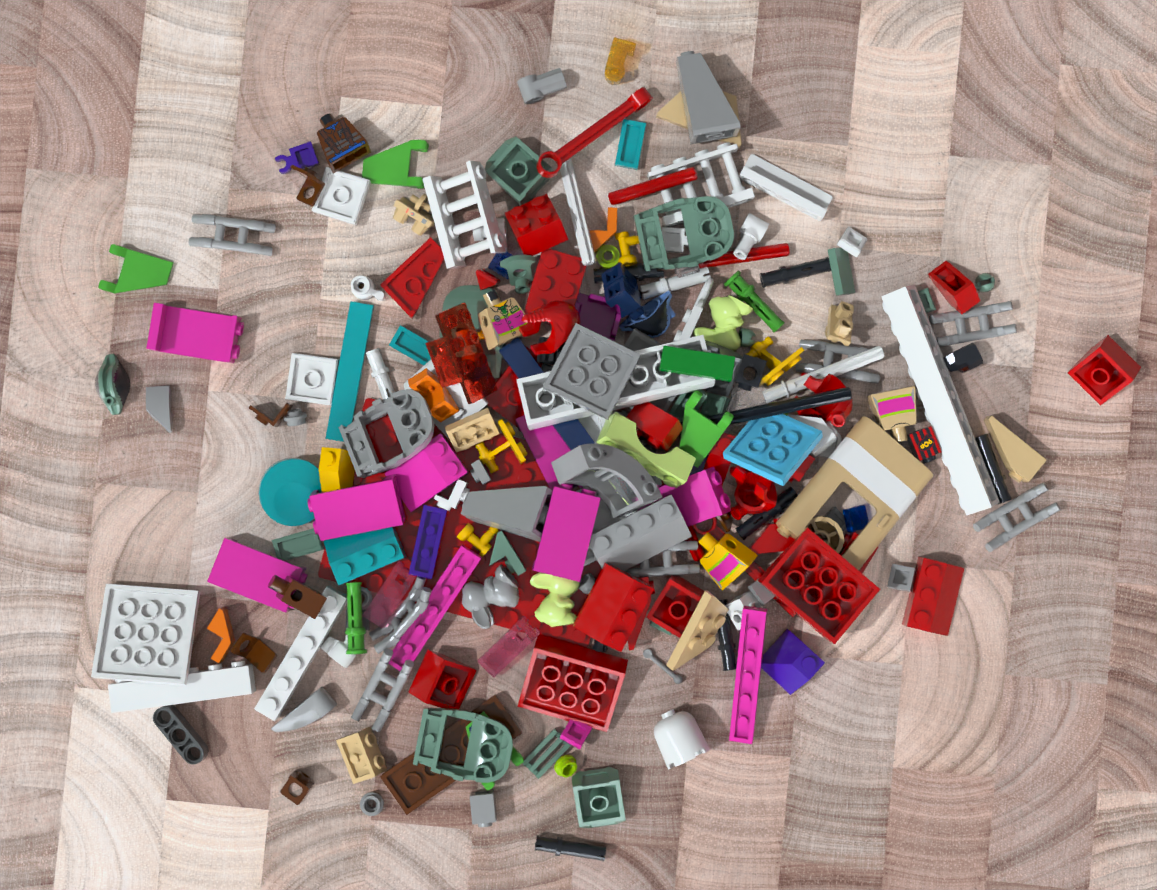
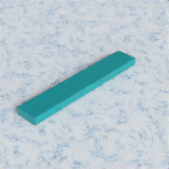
M350 301L325 439L344 442L338 427L341 425L347 427L354 420L353 416L357 404L374 305Z

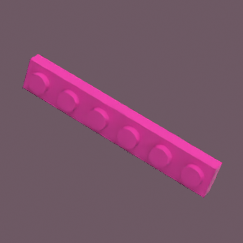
M463 544L461 545L431 591L427 609L407 629L393 649V655L389 662L391 666L401 671L406 660L414 662L482 557Z
M743 606L729 741L753 744L768 610L765 608Z

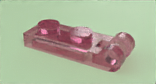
M401 561L397 562L363 614L365 618L381 628L385 626L417 577L408 575L409 569L404 567L405 564ZM398 575L406 579L403 585L395 580Z
M522 616L478 659L477 662L493 678L540 634L536 627L533 628L528 623L529 620L525 616ZM521 629L527 634L523 639L517 634Z

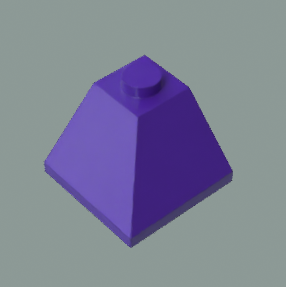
M786 629L763 654L761 668L791 695L808 682L825 662L790 630Z

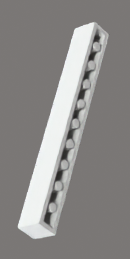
M915 284L881 296L883 309L891 320V330L897 336L900 343V353L907 361L909 376L914 379L917 387V396L924 405L925 417L931 423L942 451V461L948 467L951 474V484L958 492L960 507L965 510L966 515H970L1000 503Z

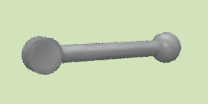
M650 649L643 651L644 657L650 658L673 678L676 684L682 683V677L673 673L652 655Z

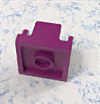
M579 293L575 308L580 315V325L615 342L621 319L620 307L616 304L611 308L606 303L605 297Z

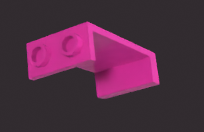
M154 303L146 349L234 364L235 359H238L240 354V345H237L238 337L243 334L244 322H241L242 318L236 315L228 316Z
M525 415L517 418L516 425L518 430L522 432L549 488L552 490V486L558 487L559 483L551 462L571 450L552 425L529 430ZM567 484L573 486V488L579 486L580 489L584 488L583 486L577 484Z
M715 467L690 475L687 482L677 488L667 485L658 487L662 498L670 494L672 495L687 527L731 511L730 499L724 493L721 485V476L715 470ZM637 496L633 497L634 502L638 501Z
M395 474L386 476L383 481L322 493L314 490L310 494V498H308L309 511L313 512L315 521H313L314 532L316 535L319 534L320 541L403 525L406 520Z
M561 484L558 487L552 486L553 492L532 570L580 582L601 498L595 497L596 492L582 489L581 493L572 491L573 486Z
M227 537L222 542L207 582L286 613L291 608H294L276 597L277 592L268 588L271 578L277 575L285 580L288 575L305 584L308 574H305L306 567H298L237 543V540Z

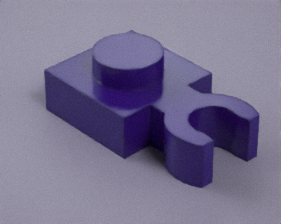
M311 141L290 148V156L278 155L275 157L276 162L286 161V166L279 169L281 174L290 172L291 165L301 169L320 165Z

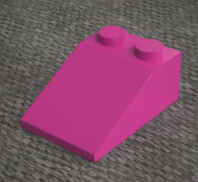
M440 433L423 450L397 468L390 469L385 475H396L401 499L410 512H413L469 472L447 439Z

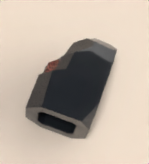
M973 342L943 357L950 372L959 371L965 373L983 364L982 356Z

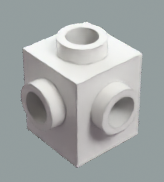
M751 591L735 597L725 605L729 609L727 613L737 630L741 629L743 606L763 608Z

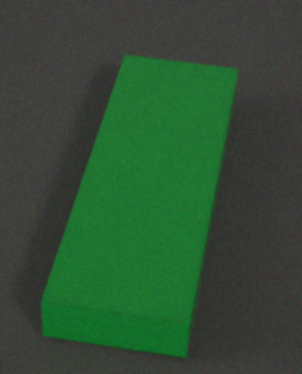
M663 346L660 371L731 382L735 357Z

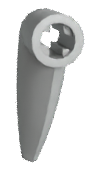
M321 686L271 729L274 732H284L304 727L322 718L337 703Z

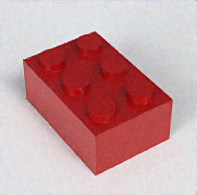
M552 249L541 252L524 313L527 314L534 308L557 300L565 301L575 306L587 266L583 265L582 259ZM542 321V323L551 325V324H550L549 322H547V321H545V322Z

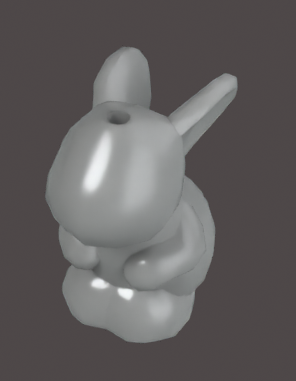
M501 564L495 571V577L489 576L486 578L484 585L472 581L465 583L462 588V604L465 609L472 613V618L478 626L488 629L494 625V617L488 606L490 604L513 608L517 606L519 602V584L512 573Z

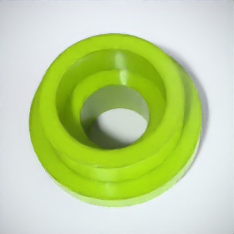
M603 245L597 251L596 258L602 267L612 268L618 263L620 254L615 246ZM606 252H610L613 257L610 260H606L603 255Z
M572 755L561 756L555 763V772L565 778L572 776L577 770L576 759Z

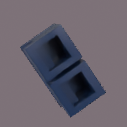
M620 262L602 273L606 303L611 308L617 304L620 307L622 318L628 315L632 320H635L642 316L644 308L641 306L640 300L642 296L638 290L637 279Z

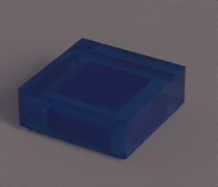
M865 505L843 510L848 533L862 530L868 524L869 520Z

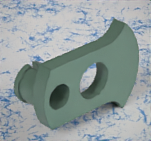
M514 255L500 262V267L505 268L508 272L510 285L515 286V291L519 294L530 291L529 284L533 282L531 265L536 262L534 256ZM517 269H524L522 272H515Z

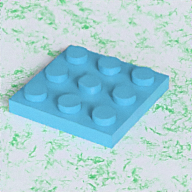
M784 414L749 421L724 450L723 457L734 464L784 486L823 438L821 430Z

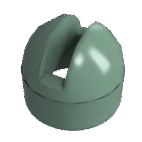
M988 273L980 274L975 279V287L980 292H988L995 285V279ZM990 279L991 283L981 286L980 281Z
M740 328L738 334L741 339V347L752 346L755 340L751 339L756 336L755 333L750 329Z

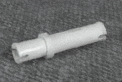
M704 267L667 279L661 278L657 282L640 285L641 292L648 290L647 293L642 294L643 300L659 296L668 290L672 292L704 283L708 278H711L710 275L703 276L710 273L709 269Z
M377 348L365 354L372 369L371 376L372 378L375 377L382 399L388 398L386 389H388L390 396L392 393H395L388 374L390 370L385 366L380 349Z

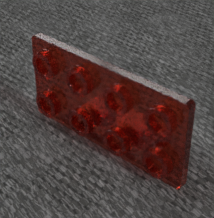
M466 303L458 304L436 314L435 318L443 337L431 340L425 344L442 388L460 383L468 404L475 403L497 391L495 378L491 373L487 357L482 349L479 335L475 330Z

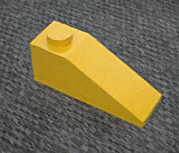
M322 447L319 464L322 492L352 487L355 469L348 451L339 448Z

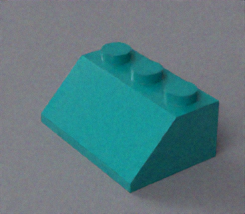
M395 527L324 541L328 561L338 586L407 557Z

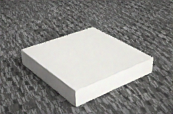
M326 167L322 178L325 186L312 211L357 226L371 181L342 171H337L333 174L331 169Z
M292 353L285 399L332 405L339 360Z

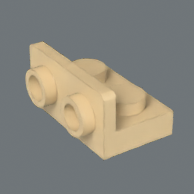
M488 408L445 426L446 433L456 453L469 449L471 446L484 440H489L499 434L496 423Z
M366 727L361 731L336 740L353 784L376 777L387 770L385 759L380 752L376 736L372 732L371 727Z

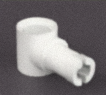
M749 213L739 231L741 232V239L733 253L734 256L745 260L752 246L761 241L769 223Z

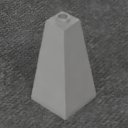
M694 51L681 53V56L677 57L676 65L690 145L736 137L741 128L740 122L702 54H695Z
M546 486L468 492L462 505L461 514L471 521L540 542L553 490Z

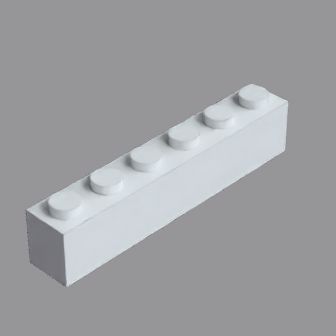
M331 585L327 586L322 593L327 600L316 619L308 617L254 708L273 721L277 720L282 714L347 604V595Z
M245 660L231 662L230 667H222V663L208 665V670L199 671V667L189 668L187 686L115 680L114 683L108 685L111 713L247 695L256 692L253 665L246 664Z

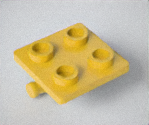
M769 336L763 341H757L750 347L751 350L746 355L767 361L766 365L771 370L761 379L759 387L764 383L767 386L771 385L784 374L783 370L787 372L802 359L800 354L804 351L803 347L781 362L766 350L773 344V340Z
M502 419L498 421V426L507 440L506 443L493 451H488L483 441L475 445L480 454L479 459L483 465L486 464L491 474L499 470L494 461L495 455L511 447L521 465L526 461L524 458L527 456L525 448L521 442L516 444L513 439L515 431L509 421L504 423Z

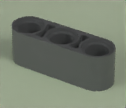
M174 705L162 706L156 709L153 714L154 724L188 764H198L208 756L209 749L207 744ZM163 710L170 713L171 719L169 722L162 719L161 713ZM180 728L186 733L184 740L177 737V729ZM192 747H197L200 750V758L192 756Z

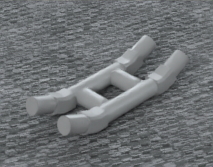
M208 214L192 215L193 223L215 225L216 230L214 239L190 237V246L267 256L272 255V247L247 243L249 229L274 233L275 224ZM225 226L239 228L238 242L224 240Z
M1011 301L970 308L962 315L958 311L930 315L929 317L931 324L951 321L956 323L957 334L936 338L939 347L1017 333L1016 324L990 328L987 315L1013 310ZM978 317L980 330L967 332L964 319Z
M801 339L799 348L803 347V349L825 352L823 365L797 362L796 371L810 373L833 364L834 353L848 355L849 358L867 351L869 348ZM855 369L836 376L876 384L880 380L878 374Z
M1045 482L1025 491L973 524V528L977 532L999 520L1005 532L997 535L985 545L987 551L992 552L1026 529L1061 510L1057 502L1034 514L1028 507L1026 502L1049 490ZM1019 508L1025 520L1013 526L1006 514Z
M682 541L662 551L664 566L650 567L649 559L640 563V568H630L625 570V572L636 577L697 574L700 572L699 564L673 565L672 551L697 550L698 542Z
M417 577L412 590L408 593L409 595L390 618L386 619L378 628L369 632L373 641L382 635L385 636L390 633L383 641L374 645L378 654L387 648L390 649L395 646L419 615L423 614L427 609L431 589L424 587L426 578ZM408 611L409 614L401 622L400 619Z
M391 649L384 650L351 716L352 719L359 722L370 700L382 705L383 707L372 726V729L379 733L414 666L412 660H406L397 678L386 673L385 670L393 655ZM380 680L392 686L388 697L375 691Z

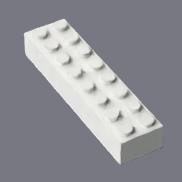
M704 335L635 351L641 354V357L614 410L713 387L715 379L660 371L663 346L708 352ZM551 371L516 379L529 430L596 415L543 389V385Z

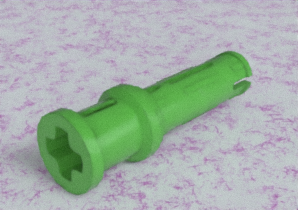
M738 270L723 285L725 287L729 286L738 296V300L745 301L770 327L773 333L776 332L785 322L754 292V286L752 284L749 285Z
M362 582L346 583L348 628L345 630V634L348 637V650H346V654H365L367 649H365L364 645L366 629L362 624Z

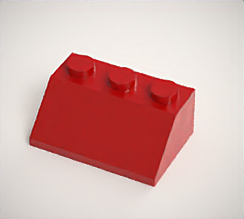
M918 557L913 590L909 593L902 625L948 636L965 568Z
M605 563L573 627L596 641L622 652L654 588L644 580Z

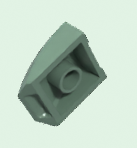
M516 136L506 140L487 160L485 166L486 173L520 205L529 202L550 179L542 177L538 173L537 162L539 156ZM542 159L541 165L543 169L553 172L552 167Z
M608 766L602 769L579 771L572 776L579 828L602 827L626 821L617 769Z

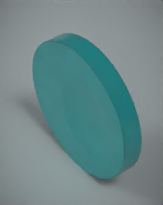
M286 458L271 465L263 474L258 489L259 500L266 514L277 523L286 526H300L315 519L314 513L309 511L308 498H310L309 496L314 490L322 493L319 469L311 462L301 458Z

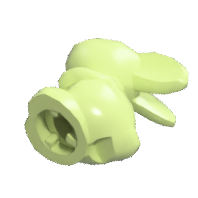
M717 296L709 302L711 315L716 327L714 329L695 327L693 335L694 337L704 335V339L732 351H737L741 347V339L736 328L743 325L742 316L751 313L753 308L733 296Z
M541 572L533 575L530 580L531 586L538 589H548L550 592L535 611V617L540 622H545L551 627L574 624L577 617L571 612L574 602L570 600V596L579 589L580 582Z

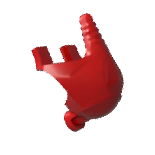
M560 300L552 301L524 314L521 321L527 324L519 326V331L523 337L534 335L539 332L542 321L549 322L552 325V330L548 340L530 345V348L534 355L552 354L567 341L575 324L580 325V315L571 303Z
M828 374L824 379H817L810 375L803 384L816 394L846 388L841 380L832 374ZM853 398L847 401L799 410L797 413L799 416L822 418L824 422H831L835 427H842L852 411Z
M739 465L730 468V474L736 479L737 484L734 493L736 505L730 511L736 520H740L746 514L762 513L775 507L777 502L775 482Z

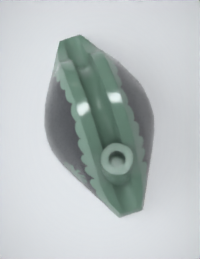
M108 354L96 375L95 388L112 415H119L130 391V378L115 354Z

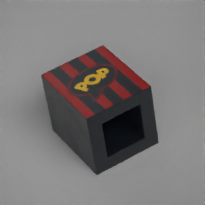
M931 426L907 434V441L915 458L919 461L922 460L924 464L937 459L936 454L941 453V449Z

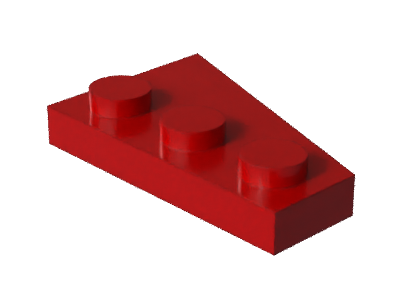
M430 237L380 284L412 320L445 260L442 248Z
M525 346L534 358V360L537 362V355H534L533 351L529 349L527 346ZM537 362V364H538V365L540 366V368H541L542 363ZM508 366L484 398L488 402L487 405L517 427L516 419L524 416V410L516 380L518 377Z

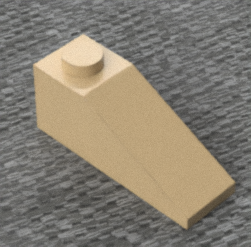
M986 416L983 421L1005 468L1010 471L1008 475L1019 483L1021 481L1029 482L1045 463L1046 459L993 416Z

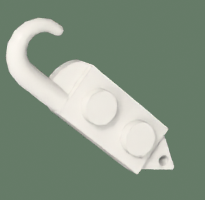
M713 278L706 280L693 309H687L682 320L686 324L683 331H677L673 342L691 337L713 286Z

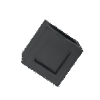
M743 354V359L734 382L738 383V388L751 392L752 388L757 389L759 387L767 361ZM750 367L755 371V378L753 380L744 378L743 371L745 368Z

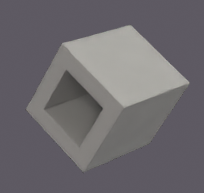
M494 790L471 792L472 824H478V827L492 826V822L497 820Z

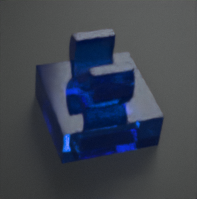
M508 252L496 253L488 269L508 280V272L505 268L500 267V262L514 255Z

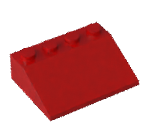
M808 527L778 556L758 580L762 586L833 644H836L880 591L879 587Z
M538 634L517 707L566 721L571 719L587 724L594 729L608 732L626 674L628 660Z

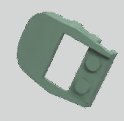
M704 196L676 199L633 216L645 271H651L650 269L656 268L667 270L698 266V264L707 260L711 261L721 257L730 249L734 240L730 211L723 201L715 197ZM681 209L690 254L667 259L658 214Z
M464 285L449 292L443 302L439 327L441 350L443 348L449 349V329H482L478 314L488 308L483 295L493 291V289L488 287L480 290L479 285ZM505 344L495 348V355H477L479 361L462 366L459 361L457 368L466 378H500L501 365L504 358L499 350ZM455 355V356H456L457 359L459 360V358H460L462 355Z
M424 708L413 765L417 766L421 763L431 767L432 772L453 777L454 780L494 782L500 779L509 767L513 750L512 736L508 728L500 721L464 709ZM447 716L473 721L464 766L439 761Z

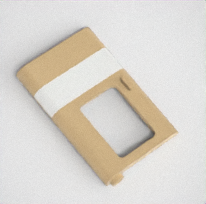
M862 416L776 522L778 526L777 531L785 538L790 536L796 539L805 530L808 523L840 483L845 482L876 509L875 515L842 555L844 559L859 570L930 481L933 474L874 421Z

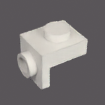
M458 479L449 500L435 495L434 499L438 501L437 506L450 511L451 507L457 509L459 502H464L470 489L466 488L468 483Z

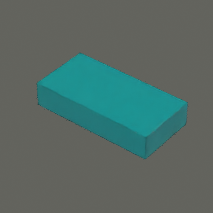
M627 119L623 120L615 166L633 170L638 169L646 123Z
M401 325L389 343V346L423 366L441 350V348Z

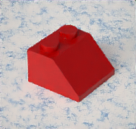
M1107 335L1095 344L1068 371V374L1101 406L1130 384L1137 376L1141 366Z
M671 575L646 618L681 638L705 591L679 575Z
M427 650L408 692L426 704L440 708L459 709L477 670L444 654Z

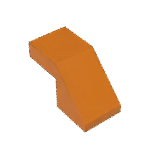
M608 207L607 231L589 230L594 254L615 236L617 232V208Z
M427 368L408 379L409 387L425 398L432 416L439 422H443L459 412V407L442 380Z
M225 607L218 609L207 627L208 630L223 638L211 657L217 663L224 661L235 643L228 609Z

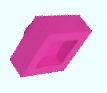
M570 719L560 739L581 749L592 727Z

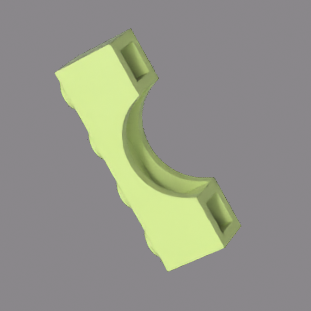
M617 412L612 414L609 420L606 419L596 442L624 451L636 459L651 476H656L663 480V483L667 486L675 488L687 482L696 460L695 457L678 447L673 448L666 454L650 452L638 439L636 423Z

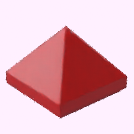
M483 268L476 271L480 290L497 285L501 281Z

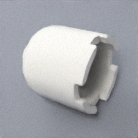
M674 709L662 714L663 719L654 727V736L668 770L696 758L699 754L710 751L695 718L688 712L681 711L675 713Z

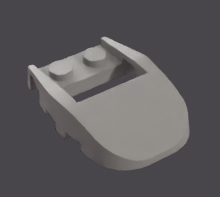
M406 389L392 393L391 397L382 400L379 398L373 401L371 407L364 412L360 411L354 415L355 421L347 427L344 425L338 427L357 476L365 478L397 468L423 450L433 437L434 420L425 398L417 391ZM388 414L403 453L385 463H380L365 425Z

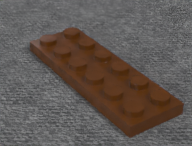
M496 694L471 711L477 714H481L484 711L489 718L503 723L510 731L512 740L522 734L521 729ZM459 719L445 729L439 761L464 766L469 743L466 726L471 722L470 720ZM415 751L380 776L406 815L456 781L453 777L432 772L431 767L421 763L417 766L413 765Z

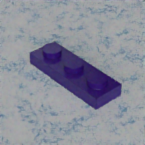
M427 505L423 506L408 575L432 579L447 510Z

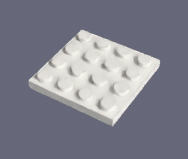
M106 584L91 677L187 686L200 592L196 590Z

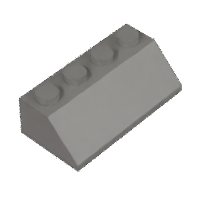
M670 494L593 533L589 545L601 568L607 563L625 571L692 537Z

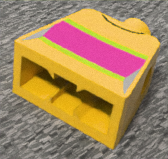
M707 532L698 541L707 550L700 559V563L722 591L745 571L758 556L727 533L717 541Z

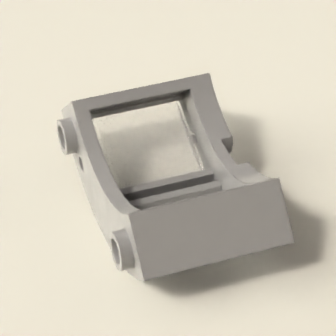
M597 443L580 445L551 462L559 485L577 484L593 488L607 505L613 518L630 514L662 498L657 484L648 471L632 456L609 445Z

